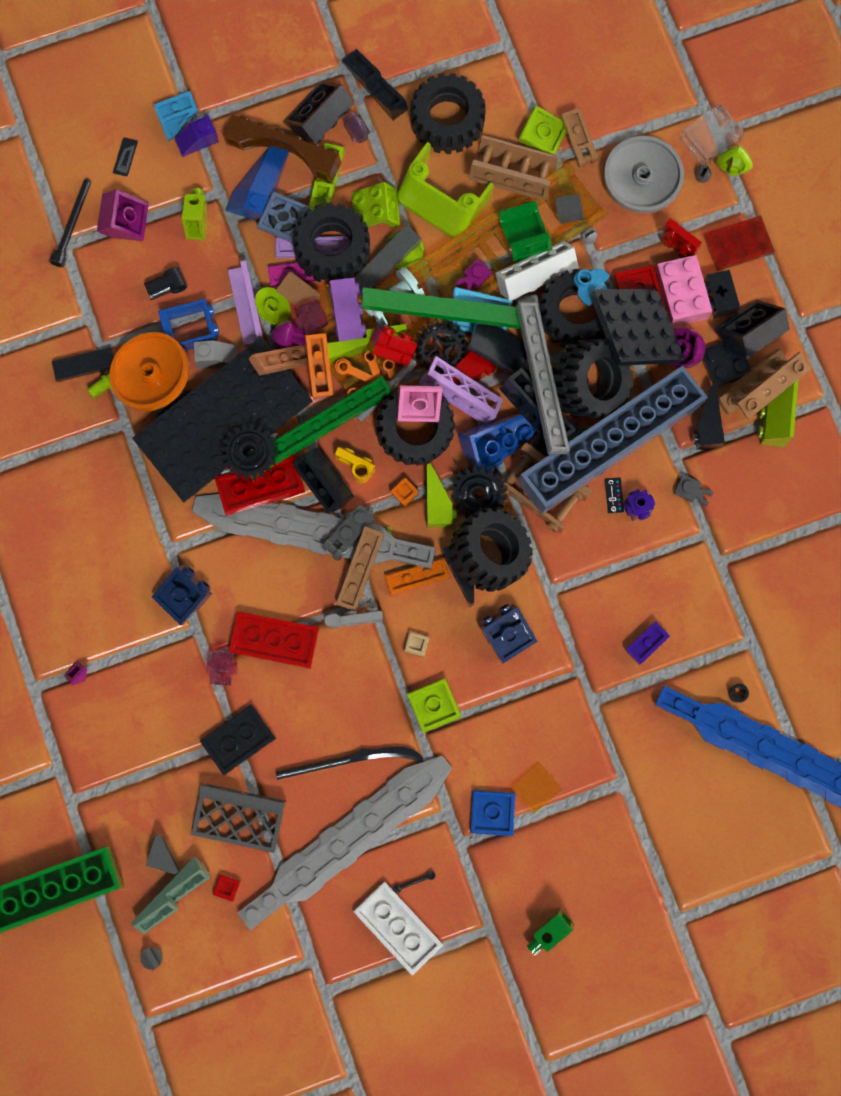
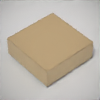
M410 631L404 652L424 658L430 637Z

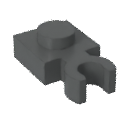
M683 474L674 494L691 503L696 498L701 505L707 506L709 502L703 499V495L711 497L713 492L709 489H700L702 483Z

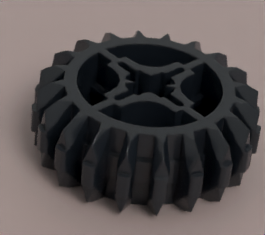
M435 319L434 325L428 321V328L421 326L422 333L416 332L415 335L418 339L414 340L417 343L414 352L416 353L415 359L420 361L421 367L426 365L427 371L433 360L431 357L440 356L443 361L452 366L459 363L458 359L463 360L464 355L462 353H467L465 346L468 342L464 339L466 335L464 332H460V326L455 327L453 321L448 325L445 319L442 320L441 324L438 319ZM438 333H447V334H450L451 336L449 337V336L447 335V336L441 337V336L438 335ZM432 337V342L425 348L426 342ZM436 340H438L439 343L442 344L444 352H442L441 349L438 348ZM456 344L453 352L448 356L449 349ZM436 365L434 371L438 372L441 369L442 373H444L443 369Z

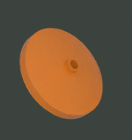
M148 332L135 336L127 341L113 358L109 373L111 388L116 397L131 409L153 411L163 408L179 396L187 383L189 376L188 356L183 347L174 338L164 333Z

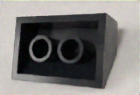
M321 81L283 122L306 142L318 143L323 140L328 130L335 127L337 121L350 111V107L355 102L341 84Z
M756 300L716 326L714 330L733 354L749 358L775 339L781 337L782 334L790 330L786 308Z

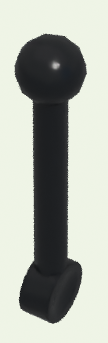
M430 871L427 875L402 885H394L393 891L399 893L401 889L427 879L433 880L436 875L433 871Z

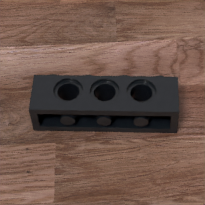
M520 368L499 389L545 440L532 379ZM562 414L568 438L576 429Z

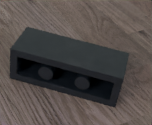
M319 448L303 453L293 464V467L328 514L342 509L354 497Z

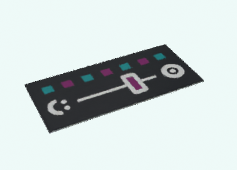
M621 478L605 479L608 514L623 513L624 504Z

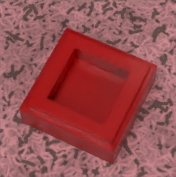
M220 874L213 895L234 902L241 881Z

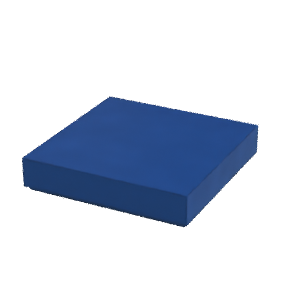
M473 790L470 833L513 836L515 793Z

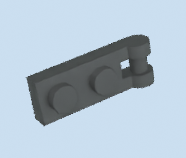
M359 504L334 534L324 542L321 548L326 552L329 551L333 555L332 557L339 561L362 535L364 527H369L375 521V517ZM337 541L342 544L339 549L334 546Z

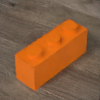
M326 333L304 335L311 396L333 395Z

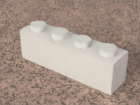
M566 241L552 246V250L528 257L495 274L500 294L511 301L518 299L525 293L537 290L542 285L551 283L552 278L556 275L561 277L562 272L568 270L569 273H572L573 269H579L575 248Z

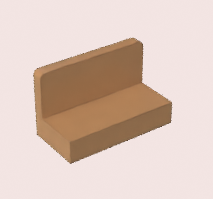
M289 272L276 290L304 313L312 316L317 310L314 306L321 298V294L293 272Z

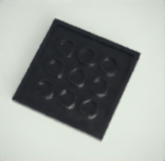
M658 289L593 290L590 293L616 366L681 363L685 360Z

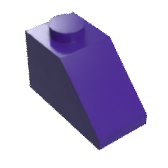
M209 115L190 122L176 136L175 142L182 157L218 143L217 134Z

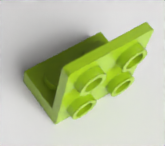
M382 182L351 193L352 208L355 210V215L359 213L363 217V222H366L368 227L380 223H385L392 228L400 226L398 194L395 187Z

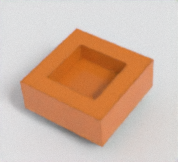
M406 478L390 491L404 507L419 495V491Z

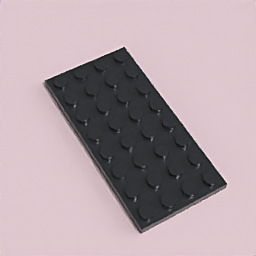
M262 337L132 438L183 503L228 469L224 467L228 460L224 461L221 459V456L226 455V453L220 449L227 447L223 440H230L228 432L233 435L236 434L234 427L242 431V424H245L247 429H249L251 423H253L255 430L262 426V433L268 430L270 436L313 402L288 369L259 376L249 358L252 354L272 351ZM253 448L246 449L244 455L250 452Z

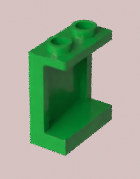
M537 201L525 202L522 205L506 208L498 212L500 225L513 261L552 250L549 232H546L538 210Z

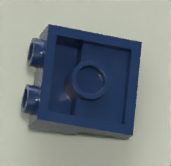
M184 565L176 567L152 595V598L180 626L184 625L197 609H200L212 595L209 591V584L204 580L199 581L194 576L196 574L191 567Z
M510 604L503 605L499 608L500 613L494 617L492 615L486 616L481 620L482 624L478 626L502 664L538 642L519 608L514 604L511 606Z

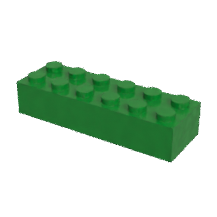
M111 847L98 849L1 885L0 934L123 889L124 886Z

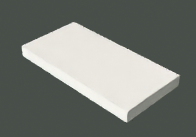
M385 881L353 911L411 975H414L443 946Z

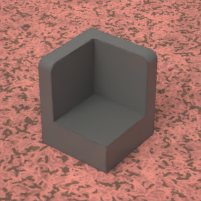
M579 194L556 198L560 224L584 220Z

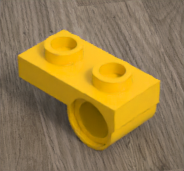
M338 447L335 452L336 460L352 467V476L356 482L366 483L373 476L375 465H373L372 460L366 457L361 459L355 456L354 451L346 447L344 449ZM359 468H364L367 473L364 476H358L356 471Z

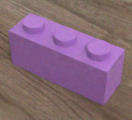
M354 278L331 280L329 282V291L337 342L363 338V335H366L365 324L361 323L360 315H363V309H361V303H358L357 295H360L359 284L355 283Z

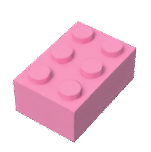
M697 255L657 264L655 272L672 327L708 319L712 313V308Z

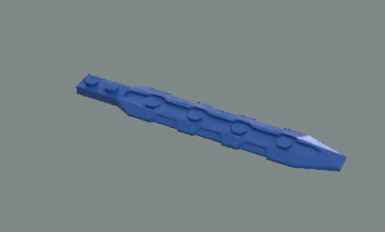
M666 686L662 687L654 705L692 723L704 741L722 750L726 749L748 760L754 766L761 769L765 768L787 779V782L824 797L826 801L841 808L840 762L819 753L817 749L805 743L801 744L781 734L778 730L768 725L764 726L742 715L740 711L723 703L701 704Z

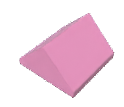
M399 386L397 389V421L439 422L442 386Z

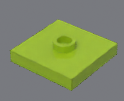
M535 105L518 141L535 150L555 155L566 130L561 119Z
M446 678L406 694L422 734L461 718Z

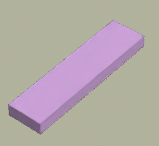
M347 236L317 237L313 242V248L325 256L340 255L351 245V241ZM276 237V259L295 258L293 243Z

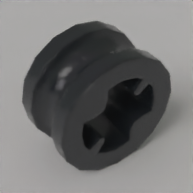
M736 684L729 689V698L734 703H742L747 700L749 690L744 684ZM735 688H738L739 691L743 690L744 694L741 695L742 699H739L738 696H734V692H736Z

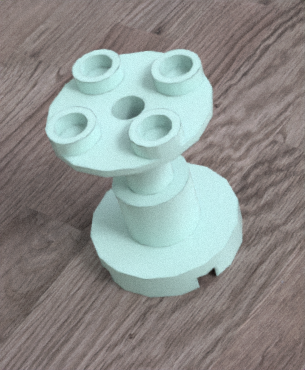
M402 267L396 271L399 282L392 286L389 291L425 295L422 288H418V281L407 268ZM366 310L370 317L373 315L376 317L377 320L375 321L379 327L388 326L382 311Z

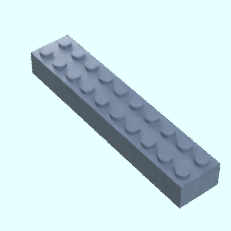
M681 366L568 442L570 451L567 454H550L522 473L517 483L543 515L699 409L708 397L684 366Z

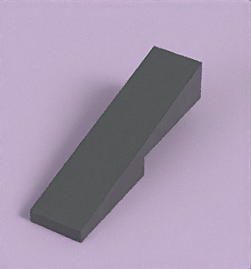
M408 224L354 278L355 283L359 284L360 296H362L363 287L372 289L377 287L392 273V269L421 244V237Z

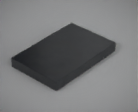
M475 323L467 349L511 375L520 368L524 369L527 354L523 341L498 326Z
M251 704L200 740V742L223 776H225L276 740V738Z

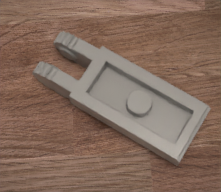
M377 608L365 610V613L357 614V611L344 613L345 616L341 617L336 613L329 614L324 619L327 627L340 628L383 622V613L378 611Z

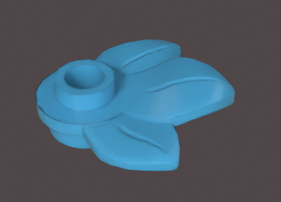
M601 269L578 271L574 276V283L578 287L577 295L585 305L590 306L592 304L590 293L593 290L608 289L604 282L608 280L610 275ZM585 278L587 282L584 283L580 279Z

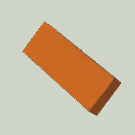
M441 558L433 561L431 569L415 566L385 575L390 595L393 596L450 579L445 559Z

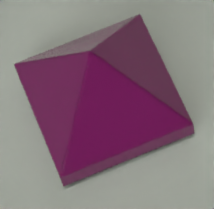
M77 661L64 677L72 685L84 682L86 680L87 668Z

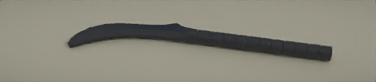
M407 747L361 748L358 752L351 755L276 771V777L279 780L330 767L382 757H402L421 763L424 760L417 751Z

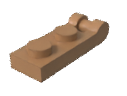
M577 108L561 114L560 116L574 152L577 166L580 168L585 166V163L597 162L598 156L581 109ZM587 149L588 154L583 156L581 150Z

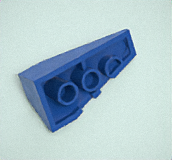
M269 147L232 192L226 211L259 221L272 193L276 191L289 152L276 147Z
M521 413L476 426L459 433L458 436L463 453L471 465L474 467V464L477 463L478 468L481 469L483 464H486V470L488 471L491 467H494V469L499 467L506 457L515 453V449L523 442H527L537 431Z

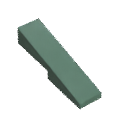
M193 857L133 920V927L145 934L179 909L176 902L210 878L205 865L196 857Z

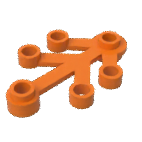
M369 350L364 353L363 357L368 362L372 375L351 366V363L345 358L337 359L334 363V369L338 374L345 375L348 373L368 382V384L381 377L376 363V355L373 354L372 360L366 358V355L370 352ZM385 359L382 362V368L387 371L389 380H391L396 375L394 370L395 363ZM387 361H390L392 363V367L390 369H387L385 367V363ZM346 363L347 368L343 371L340 370L339 365ZM400 382V383L392 390V392H394L397 388H399V386H406V385H405L404 383ZM367 384L357 388H349L347 390V396H349L351 390L357 391L362 387L366 386Z

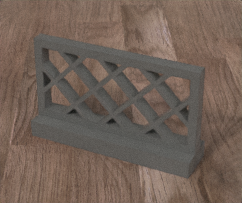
M203 783L200 786V795L191 835L275 853L283 812L286 806L285 800ZM204 798L212 800L217 808L207 813L203 808ZM227 803L233 804L237 810V813L229 818L221 808ZM247 808L254 809L258 815L257 818L250 822L247 821L242 813ZM219 810L225 820L215 826L209 815ZM269 812L278 814L277 822L269 827L263 816ZM239 814L246 825L236 831L230 820ZM206 818L212 829L207 832L197 831L199 822ZM261 819L266 830L256 835L251 824ZM226 822L233 832L227 837L221 836L217 830L218 827ZM246 827L254 836L249 841H243L238 835V832ZM269 832L273 838L272 846L263 845L258 837Z

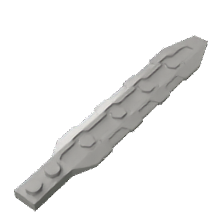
M219 494L196 496L192 509L193 513L223 532L271 541V543L283 546L291 545L309 549L311 552L323 555L331 553L324 551L321 548L322 545L346 520L337 518L332 514L323 512L319 514L297 509L295 506L283 503H269L226 516ZM371 524L369 526L385 533L374 565L393 560L423 568H432L436 548L395 539L381 525ZM361 536L343 555L344 558L351 559L352 561ZM337 541L334 546L339 549L342 544Z
M443 756L403 769L389 780L385 787L368 800H364L357 805L353 812L334 827H329L311 845L283 863L277 872L272 886L239 911L238 915L247 927L252 930L285 903L309 899L337 873L347 869L356 862L357 858L377 842L380 843L389 836L391 831L408 817L414 816L427 806L435 797L452 767Z

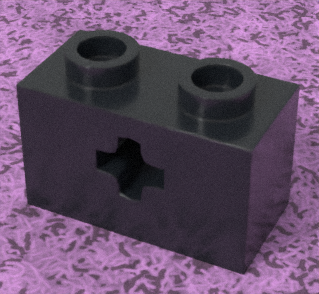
M730 270L707 274L704 283L711 304L713 319L736 314L740 304Z

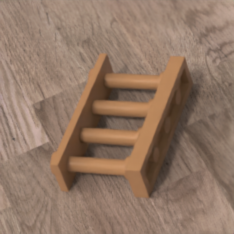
M482 135L478 153L483 155L481 161L473 159L469 180L489 185L491 182L496 188L546 201L551 182L546 180L548 172L555 173L559 156ZM490 157L502 159L500 167L488 164ZM509 162L520 164L519 172L507 169ZM528 168L540 170L538 177L528 175Z
M775 349L718 396L719 404L725 413L729 415L739 407L746 419H750L811 368L801 352L787 360L781 349Z
M525 443L520 451L522 460L502 485L508 487L504 494L510 495L544 520L550 530L562 533L565 525L561 523L578 500L582 499L586 502L592 490L584 486L572 494L555 518L547 512L542 515L533 502L528 499L529 497L524 491L520 493L512 487L528 464L533 463L536 465L546 458L535 448Z

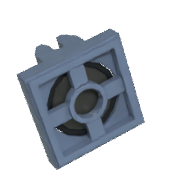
M273 192L257 224V229L293 243V231L295 226H298L297 221L301 216L305 218V212L310 209V206Z

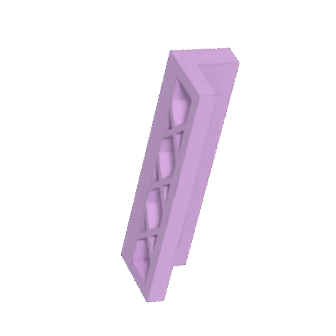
M244 260L240 261V268L230 269L228 273L244 347H249L260 337L263 338L255 306L247 262Z
M437 356L433 358L428 371L419 381V384L423 386H442V398L444 400H447L482 424L490 423L496 418L503 401L502 398ZM436 365L443 369V375L434 371ZM452 377H457L461 385H456ZM469 388H474L478 396H473ZM487 398L495 402L494 408L487 404Z

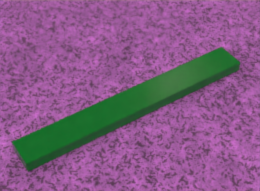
M364 287L362 289L361 309L521 329L516 307Z
M382 376L277 438L271 445L275 444L278 446V449L273 452L277 453L279 457L272 458V460L276 464L280 463L385 400L393 393Z

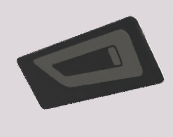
M125 137L122 139L113 174L128 177L138 140Z

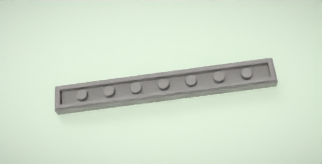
M519 302L516 308L548 454H567L570 450L538 304Z

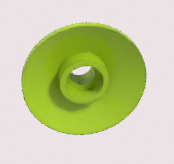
M265 287L260 289L254 297L259 316L266 322L274 325L288 320L291 312L288 300L278 293L277 289Z

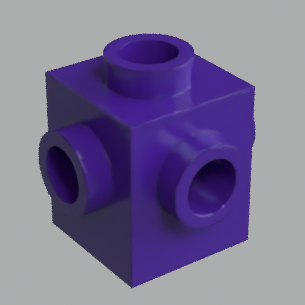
M638 489L628 494L629 497L624 502L626 514L631 517L632 521L636 519L641 521L650 517L655 506L653 496L651 494L648 495L647 490L640 492ZM641 500L643 506L638 505L637 502Z

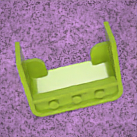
M427 142L406 173L398 191V203L450 238L458 240L465 236L492 198L494 184L490 182L480 198L472 193H465L458 201L453 200L425 182L429 174L426 162L430 158L431 144Z

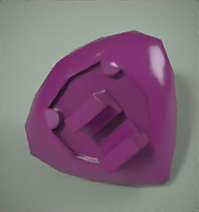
M286 320L275 326L271 333V339L276 349L292 347V342L303 345L304 335L307 334V331L296 328L293 321Z

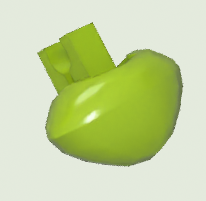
M739 145L722 152L716 159L718 167L730 176L737 177V175L747 173L753 168L749 154Z

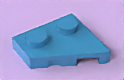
M190 91L153 105L168 142L198 112Z

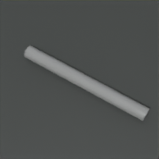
M411 359L409 365H405L389 381L388 386L391 390L417 365L414 359ZM380 403L356 416V418L362 423Z

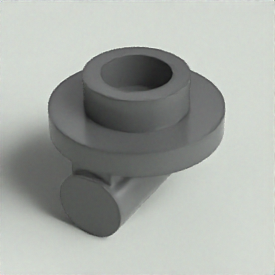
M148 947L142 951L141 963L146 969L153 971L161 965L163 956L159 949Z

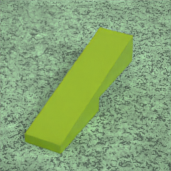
M324 144V149L331 148L337 151L341 162L343 161L344 147ZM341 166L332 183L319 178L315 180L309 204L312 211L315 210L316 205L321 204V207L326 206V203H332Z
M406 324L389 326L398 334L407 330ZM367 329L365 338L327 343L330 365L334 364L337 359H347L367 351V345L370 338H372L374 329Z

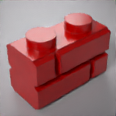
M384 325L383 328L375 327L367 349L371 354L408 366L416 350L417 343L412 339V335L406 332L401 334L395 333L393 328Z

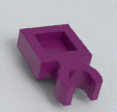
M478 259L464 272L466 278L459 279L456 287L459 288L461 285H466L467 288L465 290L470 291L473 285L479 288L492 276V272Z

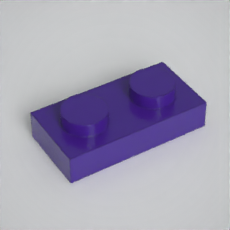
M655 621L625 651L640 666L670 635Z

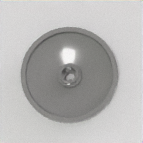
M636 136L619 143L609 154L604 168V183L611 198L624 209L635 213H654L669 206L678 196L684 180V168L678 153L663 140L650 136Z

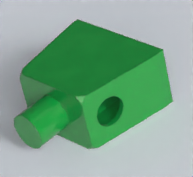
M560 908L534 931V939L527 945L528 949L533 955L539 953L543 948L546 952L550 951L573 931V922ZM550 933L552 937L547 939L544 934Z

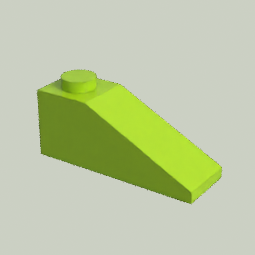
M427 464V528H452L453 522H456V510H452V502L431 464Z

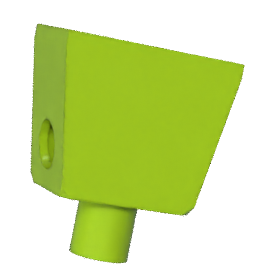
M199 188L192 189L191 194H186L184 197L182 222L186 239L206 240L208 208L203 190Z

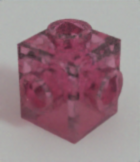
M317 299L302 304L299 308L295 309L297 318L294 320L299 330L303 329L306 335L315 333L328 325L326 314Z
M213 652L211 660L207 661V673H210V684L231 686L233 675H237L238 663L234 662V653Z

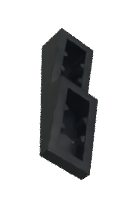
M356 49L342 60L344 66L393 121L408 110L406 100L382 77L381 72L359 50Z

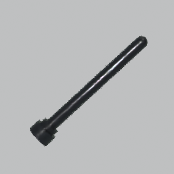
M90 179L83 181L58 249L51 253L49 263L54 266L63 268L66 263L65 251L89 191Z

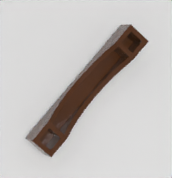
M232 114L222 134L226 144L241 150L256 147H276L286 150L304 161L314 177L329 183L333 182L342 164L338 152L331 148L324 149L315 142L308 143L296 135L289 136L279 129H270L261 122H251L244 116L238 117Z

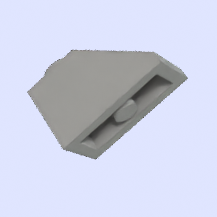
M218 341L194 342L197 368L223 367L237 356V345Z

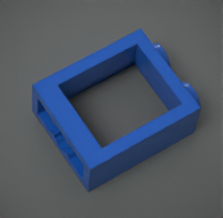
M206 299L158 311L164 334L175 339L170 320L204 311L210 335L179 342V344L187 351L194 349V342L217 341L216 335L220 334L217 323H212L211 317L214 316L212 305H207Z

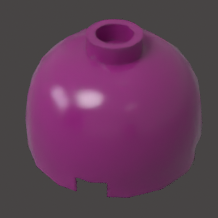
M686 327L676 328L674 330L685 360L681 363H672L671 365L677 368L681 366L692 368L703 359L706 351L703 337L693 329Z

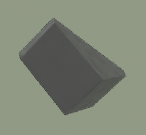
M156 835L146 866L178 874L180 869L163 835Z

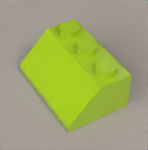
M799 379L760 410V418L763 419L762 426H759L758 438H761L760 445L785 448L793 439Z

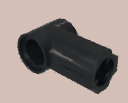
M179 267L170 268L164 272L163 276L144 283L151 301L168 293H180L188 287Z

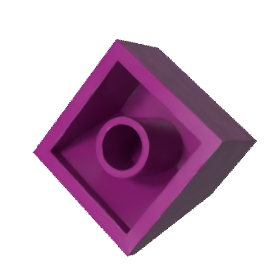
M118 189L102 194L97 232L117 239L143 241L149 203Z

